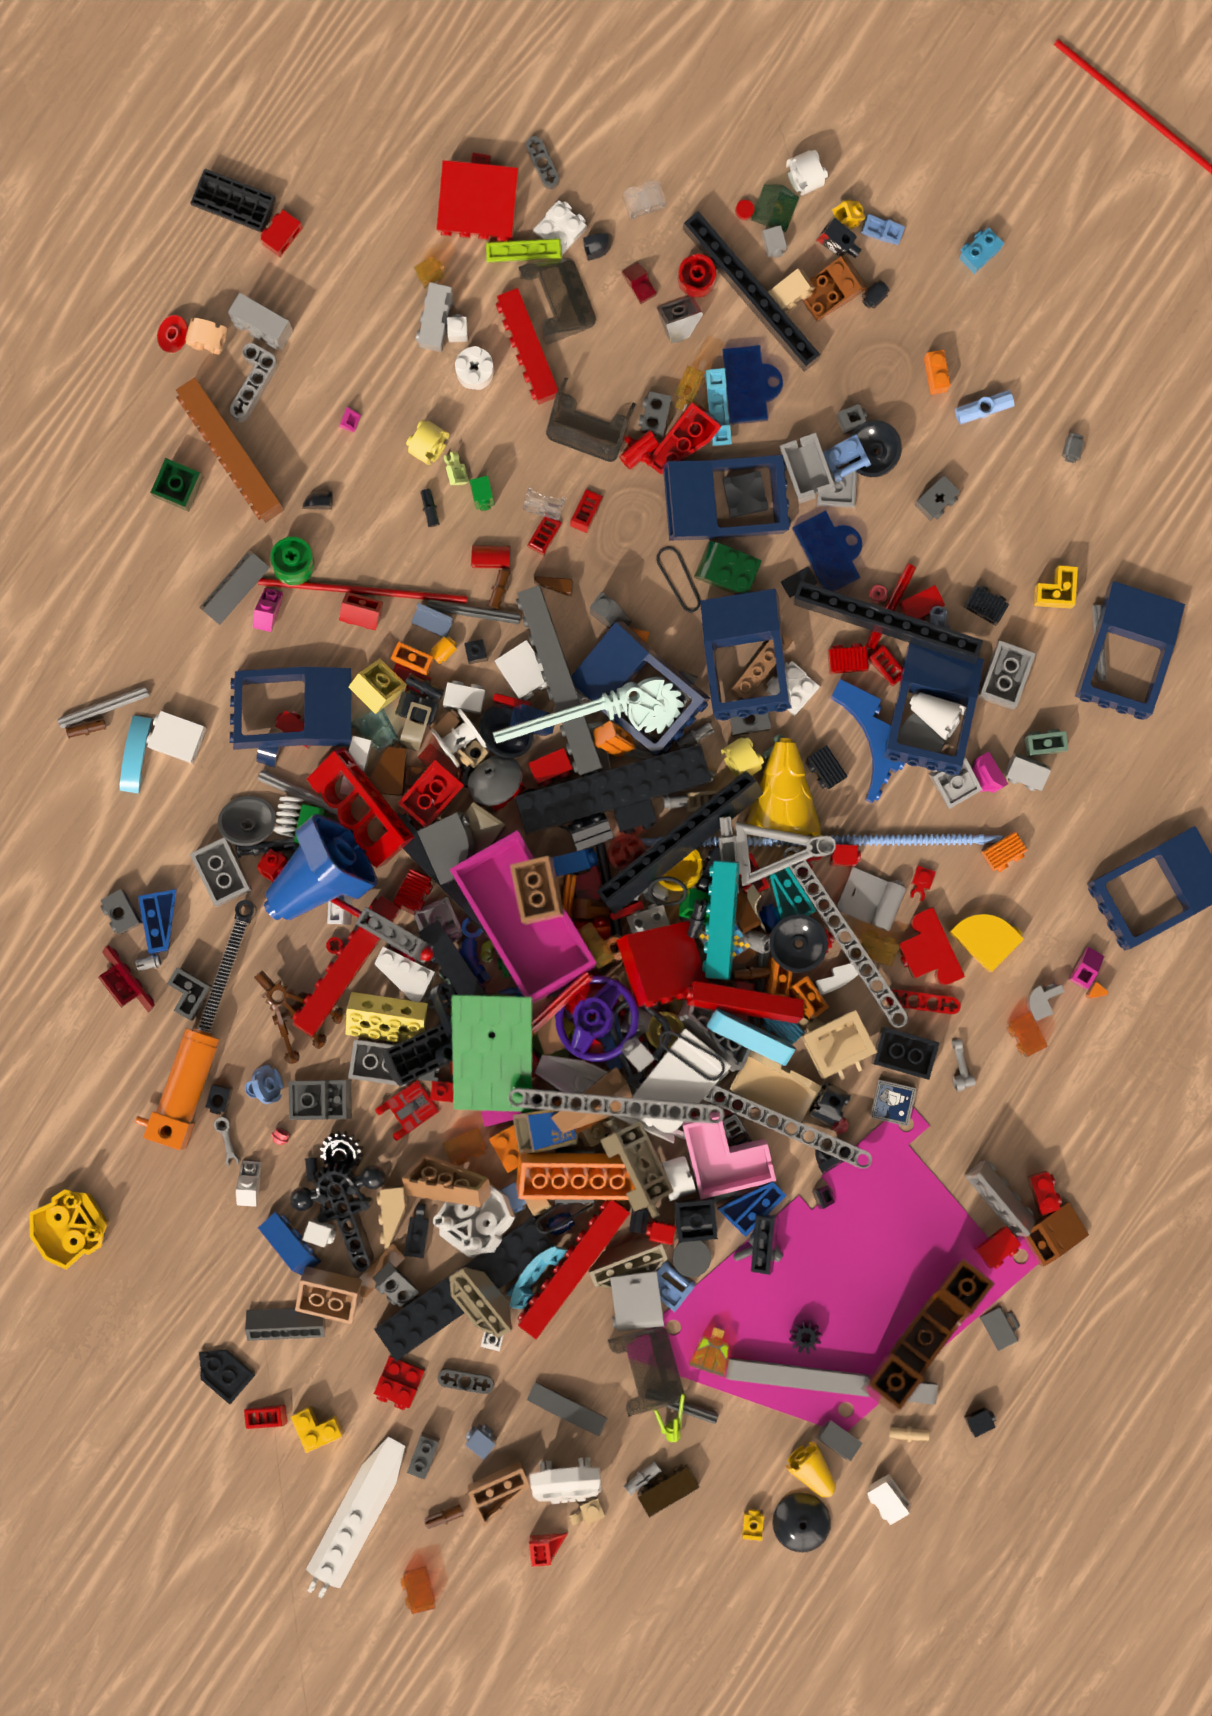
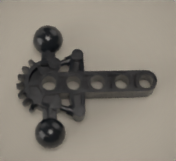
M336 1162L334 1165L328 1163L327 1167L322 1166L320 1168L321 1171L316 1172L315 1176L317 1178L312 1180L316 1185V1189L310 1190L307 1187L294 1189L290 1196V1203L298 1211L310 1209L314 1201L322 1204L320 1214L317 1217L318 1222L325 1223L337 1220L353 1267L360 1272L366 1271L373 1263L374 1255L359 1212L368 1210L373 1204V1199L366 1197L364 1193L362 1194L360 1188L363 1186L368 1189L382 1187L385 1182V1172L377 1165H370L362 1171L361 1175L355 1176L352 1172L354 1168L351 1166L347 1169V1163H344L342 1166H340L339 1162ZM334 1185L340 1186L341 1192L335 1190ZM330 1200L331 1206L328 1208L327 1202ZM340 1203H345L348 1210L343 1209ZM347 1221H351L354 1224V1228L349 1227ZM353 1239H357L361 1246L356 1245ZM360 1257L365 1258L367 1264L362 1263Z

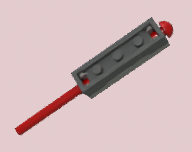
M338 897L330 901L357 917V925L422 963L432 959V948L434 946L367 907L362 912Z

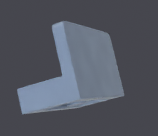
M417 603V610L411 623L447 638L454 623L453 618Z

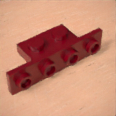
M107 945L102 953L113 967L99 975V980L121 1008L137 998L149 1013L155 1006L152 996L145 993L141 982L132 976L128 965L122 963L119 959L118 952Z

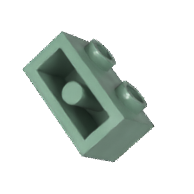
M1059 729L1048 730L1046 734H1041L1040 731L1031 732L1029 736L1024 738L1027 757L1064 753L1069 750L1066 731L1060 732Z

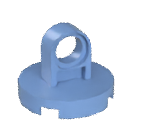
M271 1065L258 1067L253 1073L252 1080L245 1085V1092L249 1097H257L265 1104L277 1102L282 1097V1094L280 1095V1089L283 1088L282 1077L277 1069L270 1067Z

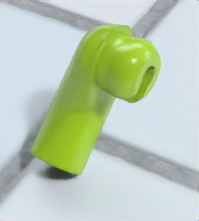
M491 939L481 946L480 956L486 963L493 960V948L495 946Z

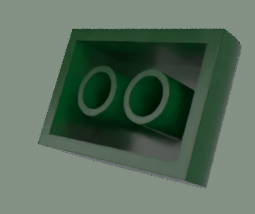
M709 541L693 578L734 595L749 593L762 560L723 544Z

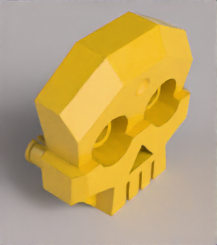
M64 1189L51 1198V1203L29 1212L30 1238L44 1260L67 1270L84 1254L90 1255L103 1246L104 1233L109 1221L95 1202L91 1193H80ZM57 1213L62 1216L60 1221L56 1219ZM80 1216L83 1217L86 1223L78 1222ZM72 1238H76V1239H77V1244H76V1245H73V1244H72V1242H71Z

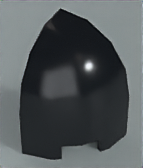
M600 233L583 237V245L588 261L603 257L609 252L612 246L611 234Z
M316 491L309 494L303 502L302 509L332 510L333 491Z

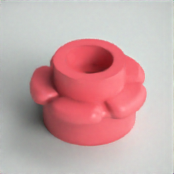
M877 584L869 591V597L875 603L884 602L888 597V591L886 587Z
M843 1117L832 1126V1131H835L836 1135L847 1131L849 1126L847 1119Z
M276 1128L271 1133V1136L276 1144L283 1145L288 1143L290 1134L284 1129Z

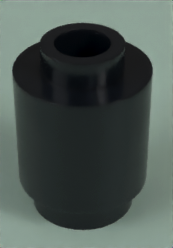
M881 280L874 282L862 294V303L869 309H875L888 296L890 292L888 286Z

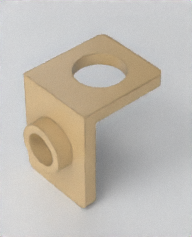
M474 740L464 752L460 749L458 750L461 756L459 760L467 767L471 765L475 768L487 756L488 751ZM473 748H479L481 755L478 758H472L470 751Z
M601 1122L578 1133L577 1144H574V1146H580L578 1137L583 1140L584 1146H595L601 1142L600 1140L606 1138L605 1134L607 1133Z

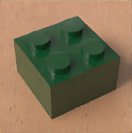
M165 458L150 493L159 500L189 512L204 477L201 472Z

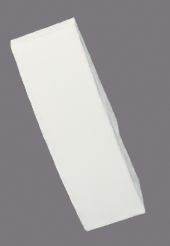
M353 736L348 753L362 771L366 773L373 742ZM343 775L340 793L349 795L355 788L346 776Z
M850 963L832 968V977L814 982L819 993L824 995L844 986L859 974ZM865 964L861 967V972L866 968L868 964Z

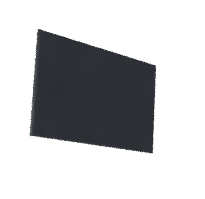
M809 567L781 581L789 598L795 596L800 581L812 585L818 583Z

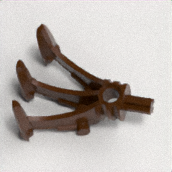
M261 970L254 979L265 990L262 998L267 997L265 1002L267 1004L272 1003L269 1009L276 1012L272 1019L274 1025H278L281 1037L284 1038L288 1051L284 1059L289 1064L297 1063L300 1055L296 1050H292L285 1022L289 1018L292 1019L298 1009L304 1007L305 1003L303 1002L308 993L300 991L297 995L293 993L294 990L292 988L286 991L288 987L286 984L281 985L282 981L280 979L274 983ZM274 991H282V998L279 1000L273 999L272 994ZM287 997L296 1000L292 1006L286 1001ZM283 1004L287 1010L280 1013L278 1005ZM339 1007L335 1011L332 1010L329 1015H332L331 1019H333V1022L340 1024L344 1018L345 1011ZM321 1033L319 1035L315 1034L312 1045L317 1049H321L325 1046L327 1037Z

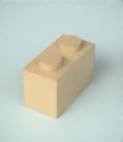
M796 269L768 291V293L783 311L789 312L797 306L796 303L799 300H805L811 296V291L815 287L803 269Z

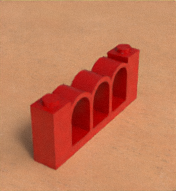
M345 748L333 751L307 778L312 789L318 794H322L324 802L329 807L338 808L337 814L341 824L345 828L354 829V839L357 845L364 850H368L365 855L375 868L386 865L414 838L409 829ZM345 775L355 789L344 800H341L335 793V784ZM361 795L371 808V811L360 821H357L351 813V805ZM377 816L388 831L377 842H374L368 836L367 827Z

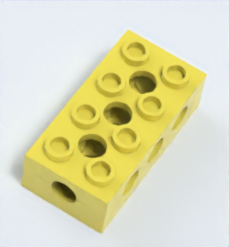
M351 992L347 1006L346 1035L401 1043L425 1032L428 1004Z

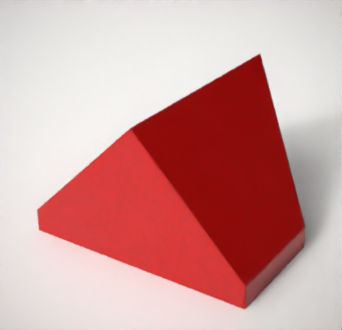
M568 1533L530 1535L529 1548L532 1567L551 1565V1561Z

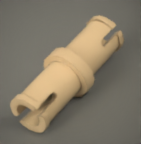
M890 1426L889 1439L907 1440V1442H911V1440L929 1442V1429H914L912 1426H907V1428Z

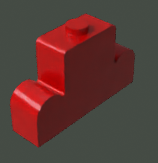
M931 907L914 915L910 925L915 932H918V935L898 944V948L903 956L900 960L904 968L908 967L913 978H918L936 970L934 977L937 983L941 985H948L965 978L934 908Z

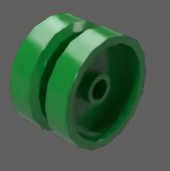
M285 537L279 540L271 550L270 559L273 571L282 583L300 585L312 576L315 569L314 558L309 544L303 539Z

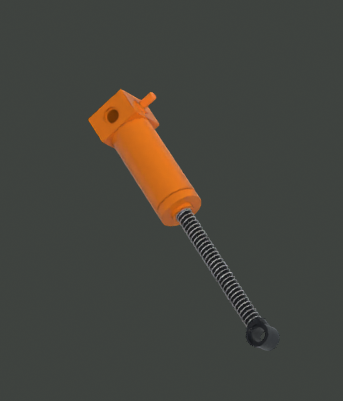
M242 900L235 906V925H233V931L230 932V939H228L229 942H227V948L225 953H223V960H221L220 967H218L219 971H217L216 980L213 981L214 985H212L209 999H207L208 1002H206L207 1005L205 1006L204 1013H202L200 1026L194 1028V1030L185 1028L157 1111L151 1113L150 1119L140 1116L136 1117L135 1123L146 1127L143 1136L145 1139L177 1150H184L187 1147L195 1124L192 1122L220 1041V1039L213 1037V1034L210 1032L211 1027H213L212 1023H214L216 1013H218L217 1009H219L220 1000L223 999L222 995H224L227 981H229L228 978H230L229 975L231 974L232 967H234L236 954L239 953V946H241L244 932H246V926L248 923H251L257 911L256 906L248 900ZM244 905H249L251 909L248 915L241 913ZM167 1126H170L172 1129L171 1135H168L166 1132Z

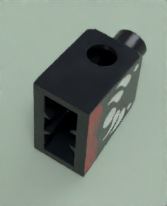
M835 217L825 226L816 239L817 242L838 256L848 253L856 258L862 250L854 244L857 236Z

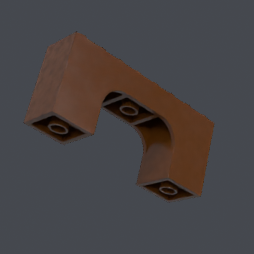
M965 1259L954 1264L862 1386L861 1390L890 1413L901 1411L924 1380L922 1376L962 1322L974 1313L995 1283Z

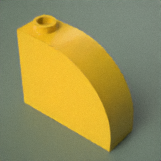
M987 914L965 918L949 930V933L988 972H993L1024 940L1021 936L1023 933L1016 926L1012 927L1003 919Z

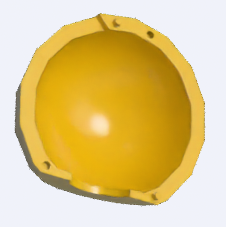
M695 849L663 876L674 877L682 881L687 890L693 887L700 880L703 871V862L699 852ZM659 881L660 884L669 890L684 891L679 884L673 881Z

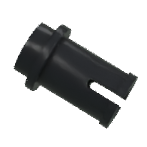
M305 1158L306 1176L304 1178H306L307 1182L317 1178L315 1176L318 1171L317 1158Z

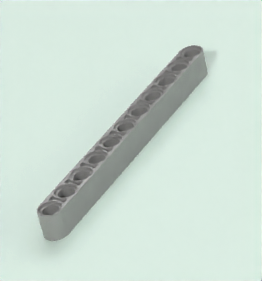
M789 847L784 852V858L787 857L789 852L798 853L800 851L795 847ZM806 860L789 866L809 900L889 1022L896 1028L903 1027L908 1020L906 1012ZM800 868H806L808 875L801 878L798 876L797 871ZM816 884L819 887V891L812 894L808 891V886ZM827 900L830 906L828 909L822 910L818 906L819 902ZM837 916L840 919V924L832 926L829 923L830 917ZM843 932L849 933L851 936L850 941L842 942L840 934ZM854 948L859 949L861 957L857 959L852 958L850 951ZM865 964L870 965L872 968V972L869 975H864L861 972V967ZM874 981L882 983L883 988L881 991H874L872 989ZM885 997H890L893 1000V1006L890 1008L884 1007L882 1000ZM896 1013L903 1015L904 1021L902 1024H896L893 1021V1016Z
M716 1085L703 1098L707 1102L858 1168L865 1169L872 1163V1157L867 1151ZM718 1092L725 1094V1100L721 1103L715 1101V1095ZM735 1100L743 1102L741 1110L733 1109L732 1104ZM757 1107L761 1110L760 1117H751L750 1111L752 1108ZM771 1115H776L779 1118V1123L776 1126L768 1124V1118ZM789 1123H794L797 1126V1131L793 1134L786 1132V1126ZM806 1131H812L815 1134L813 1141L807 1142L803 1136ZM827 1138L833 1142L832 1148L828 1150L824 1149L821 1145L822 1141ZM844 1146L851 1150L850 1156L846 1158L842 1157L839 1153L840 1149ZM861 1154L867 1155L869 1158L868 1164L860 1165L857 1160L858 1156Z
M515 1088L508 1096L511 1105L524 1108L718 1124L724 1117L721 1107L710 1104ZM515 1092H520L523 1095L522 1102L517 1103L513 1100L512 1096ZM534 1094L542 1096L543 1101L541 1104H535L532 1101ZM558 1095L562 1098L560 1106H555L552 1103L553 1096ZM579 1097L582 1100V1106L579 1108L572 1106V1098ZM593 1099H599L602 1102L600 1109L592 1108L591 1101ZM619 1101L622 1108L619 1111H613L611 1109V1102ZM634 1102L641 1105V1111L638 1113H634L630 1109V1105ZM653 1104H658L661 1107V1112L657 1115L652 1114L650 1111V1107ZM678 1106L681 1109L680 1115L672 1116L669 1111L670 1108ZM696 1107L700 1109L701 1114L698 1118L690 1116L689 1111L691 1108ZM713 1109H717L721 1114L717 1120L709 1117V1112Z
M728 1358L726 1379L870 1397L861 1390L862 1386L871 1376L868 1374ZM922 1381L908 1402L936 1404L938 1384Z

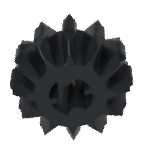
M801 1320V1327L795 1323L794 1326L797 1330L790 1329L789 1331L795 1335L789 1337V1341H795L792 1347L797 1348L799 1346V1353H802L805 1348L806 1353L809 1354V1347L816 1351L817 1348L814 1343L821 1344V1341L816 1338L821 1337L822 1333L816 1332L819 1327L818 1325L812 1327V1321H809L806 1326L805 1321ZM802 1333H810L808 1341H805V1339L801 1341L803 1338Z

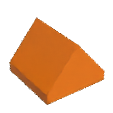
M1093 982L1086 993V998L1105 996L1109 993L1098 982Z

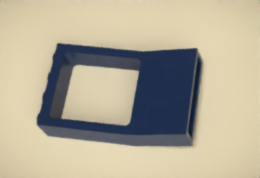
M783 455L709 461H668L664 464L663 475L669 541L712 540L774 535L787 532L791 526V519L788 517L789 499L786 497L788 483L784 475L786 463L783 460ZM768 468L770 471L774 524L718 527L713 472Z
M1113 581L1106 590L1098 625L1075 697L1080 698L1083 702L1097 703L1101 708L1115 709L1120 714L1128 713L1134 715V718L1139 720L1148 719L1153 714L1175 647L1185 604ZM1107 632L1160 649V655L1144 703L1091 686V680Z
M776 589L701 600L704 647L712 710L716 720L725 721L732 717L745 718L752 714L764 715L772 711L784 712L787 709H792L782 636L779 596ZM773 640L780 688L779 694L722 703L715 654L716 649Z
M623 621L615 622L572 674L574 685L593 701L601 698L602 693H606L607 696L610 695L612 690L614 693H617L618 688L631 682L647 662L650 663L692 698L691 704L659 741L649 733H646L643 728L638 731L624 712H620V718L617 714H614V721L656 756L667 754L671 750V744L674 740L677 741L683 736V730L686 726L689 727L695 722V716L698 712H703L709 705L707 702L710 700V697L652 650ZM604 709L601 710V711H603V712L608 716L606 710H604Z
M909 643L905 652L899 689L883 758L889 759L892 762L907 763L910 766L924 767L930 771L937 770L948 775H959L963 766L975 711L984 659L978 658L975 665ZM908 692L914 694L921 692L966 707L954 757L902 745L897 742Z
M305 666L235 671V677L231 678L230 689H234V696H230V707H234V714H230V725H234L233 732H230L229 743H233V750L301 745L350 747L351 689L349 685L351 684V668ZM292 681L304 682L303 731L256 735L242 734V687L244 685Z
M1196 826L1188 828L1087 884L1090 895L1098 903L1100 913L1105 915L1109 929L1115 933L1119 947L1123 948L1124 951L1132 949L1212 905V855ZM1155 858L1181 903L1183 910L1134 937L1110 896L1106 883Z

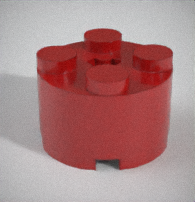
M693 254L685 258L679 266V288L686 295L695 298L705 297L711 292L716 280V268L712 260L703 254ZM696 274H700V277L695 278L694 276H696Z

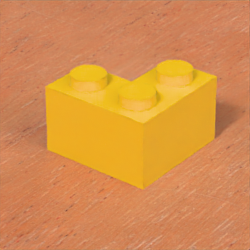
M1058 566L1054 573V584L1038 583L1034 588L1033 606L1073 608L1076 605L1078 567Z
M309 1406L293 1413L291 1416V1420L306 1453L344 1435L337 1415L318 1423L312 1407Z

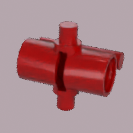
M649 430L638 440L633 439L630 435L625 437L624 441L628 444V449L619 456L622 463L629 470L633 469L640 462L646 463L648 467L652 466L654 461L650 458V453L659 446V443L654 438V434Z

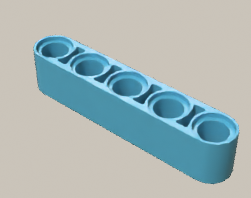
M716 1008L706 1024L715 1033L784 1066L787 1065L796 1050L789 1042L719 1008Z

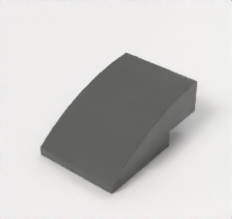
M351 1080L289 1081V1120L352 1118Z

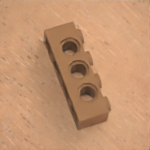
M782 632L784 652H786L794 640ZM769 640L732 688L731 693L740 700L750 699L776 665L773 640Z

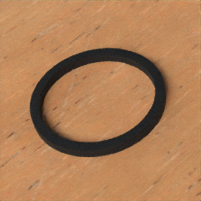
M663 876L650 882L648 894L656 903L672 906L684 901L687 895V888L682 881L674 877ZM659 881H673L683 888L684 894L676 901L666 902L657 899L652 894L651 887Z

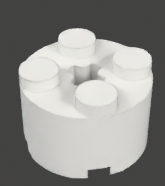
M808 150L788 159L786 162V167L790 166L791 172L788 173L790 182L797 192L801 191L800 195H805L824 186L825 178L828 177L826 169L821 166L816 150Z
M473 346L463 350L456 359L455 369L457 378L464 387L479 390L491 383L494 375L492 358L487 351ZM473 366H474V367H477V366H478V370H477V371H476L475 369L472 370L471 367H473Z
M685 1156L661 1163L674 1190L673 1193L668 1195L670 1201L696 1192Z

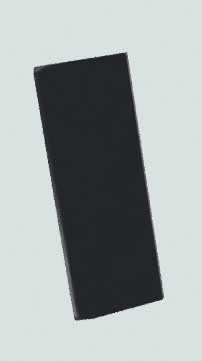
M756 1214L751 1272L767 1275L773 1272L778 1215Z

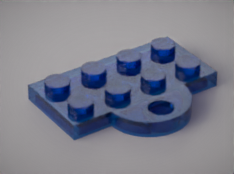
M760 345L722 349L730 425L768 421L766 403L776 399L783 387V378L780 371L770 364H762ZM776 378L779 384L776 387H772L768 384V380Z
M827 511L792 527V531L822 588L835 592L861 578L853 563L862 550V538L856 529L847 525L834 527ZM852 535L857 539V543L849 545L846 542V538Z

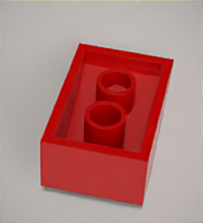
M434 760L398 804L426 828L434 824L463 788L464 784L438 761Z

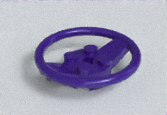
M592 976L593 980L589 984L600 983L606 985L594 997L580 1001L575 1007L573 1017L576 1029L572 1042L567 1037L563 1025L565 1006L555 1015L556 1030L563 1045L572 1054L587 1061H605L622 1053L620 1049L623 1048L624 1043L633 1039L638 1029L639 1012L633 995L622 983L606 976ZM622 993L631 1011V1025L627 1036L620 1045L611 1051L600 1054L587 1053L595 1038L603 1037L612 1028L615 1018V1012L612 1009ZM597 1013V1020L591 1022V1014L595 1015Z

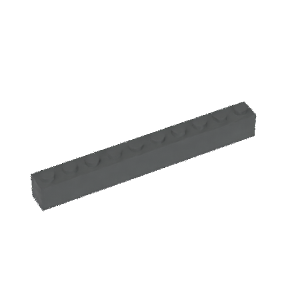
M538 585L518 592L519 598L516 599L519 609L524 611L525 616L522 619L525 627L530 629L531 634L528 636L531 645L536 646L537 652L535 657L537 663L542 664V678L544 682L548 681L550 689H547L550 700L554 699L556 707H553L554 713L580 705L581 702L541 587ZM585 715L562 722L560 730L563 737L566 736L569 743L566 744L569 755L573 754L575 761L572 762L575 773L579 772L582 776L602 769L603 766Z

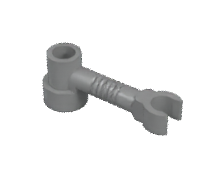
M961 1039L951 1041L960 1069V1075L953 1077V1085L956 1092L975 1086L973 1074L968 1075Z
M225 1116L218 1117L214 1122V1128L217 1132L222 1133L227 1156L226 1164L229 1167V1158H235L236 1164H238L239 1157L235 1155L230 1138V1120ZM220 1121H225L226 1126H222Z

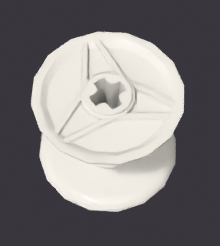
M460 708L458 713L464 723L456 729L452 728V732L441 738L435 729H430L439 745L457 768H459V763L453 754L462 747L465 749L467 747L466 744L476 738L482 747L487 748L474 725Z

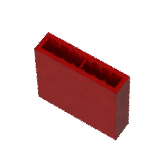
M443 160L437 232H441V236L451 237L452 234H459L461 238H471L472 235L478 236L480 240H489L490 237L497 238L499 242H505L508 239L513 240L519 169L516 167Z
M689 921L627 934L616 940L638 1007L643 1005L646 1008L653 1007L660 1001L662 1004L673 1001L672 998L676 997L677 1000L685 999L686 987L692 982L709 983L705 977L706 973L703 972V964L695 940L687 935L690 925Z

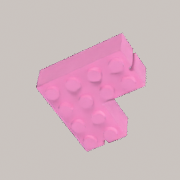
M719 1111L709 1113V1117L717 1120L720 1117ZM722 1121L718 1124L682 1123L700 1199L776 1181L765 1138L728 1147Z

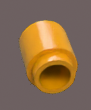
M443 636L431 648L432 651L429 655H432L438 664L445 663L457 650L455 648L457 643L451 637L446 639Z

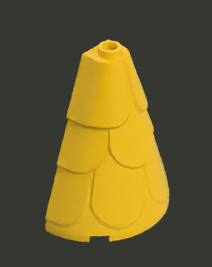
M780 738V742H775L763 770L764 775L759 786L764 794L753 802L745 824L806 836L808 834H812V836L821 835V825L812 801L813 797L805 777L806 771L796 742H792V738Z

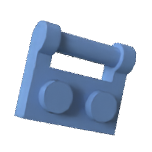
M857 435L823 452L837 482L861 467L871 465ZM861 456L862 459L838 471V467Z
M666 1260L657 1271L660 1300L675 1312L694 1289L696 1283L686 1279L671 1267V1263ZM664 1272L668 1273L685 1287L684 1291L678 1290L662 1277V1274Z

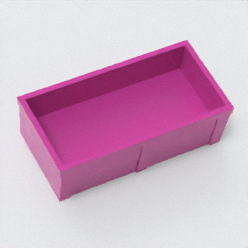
M517 830L454 866L450 871L524 997H532L533 1005L576 980L584 972L593 970L596 961L564 908L565 916L531 924L522 923L510 865L532 860L534 857Z

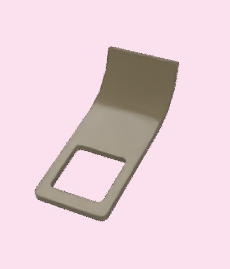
M416 702L411 703L399 745L419 752L431 707ZM414 706L428 711L423 725L409 720Z
M752 884L747 892V900L761 922L759 926L767 934L756 909L761 895Z

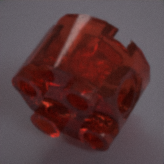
M619 835L613 839L609 846V862L614 869L621 872L646 852V847L642 840L635 835Z

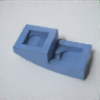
M868 214L860 233L880 241L899 245L905 227L891 220L884 221Z

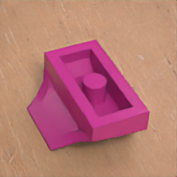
M989 751L974 760L971 769L982 788L980 792L989 791L995 793L1008 785Z

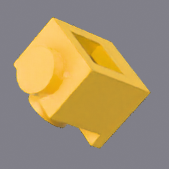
M749 1509L748 1512H744L743 1539L762 1541L764 1515L760 1513V1510ZM752 1522L757 1523V1527L751 1528L750 1524Z

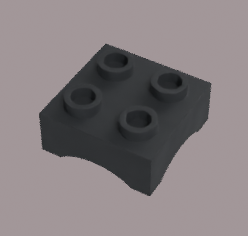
M761 470L745 475L723 478L730 518L768 510L769 507L764 491Z

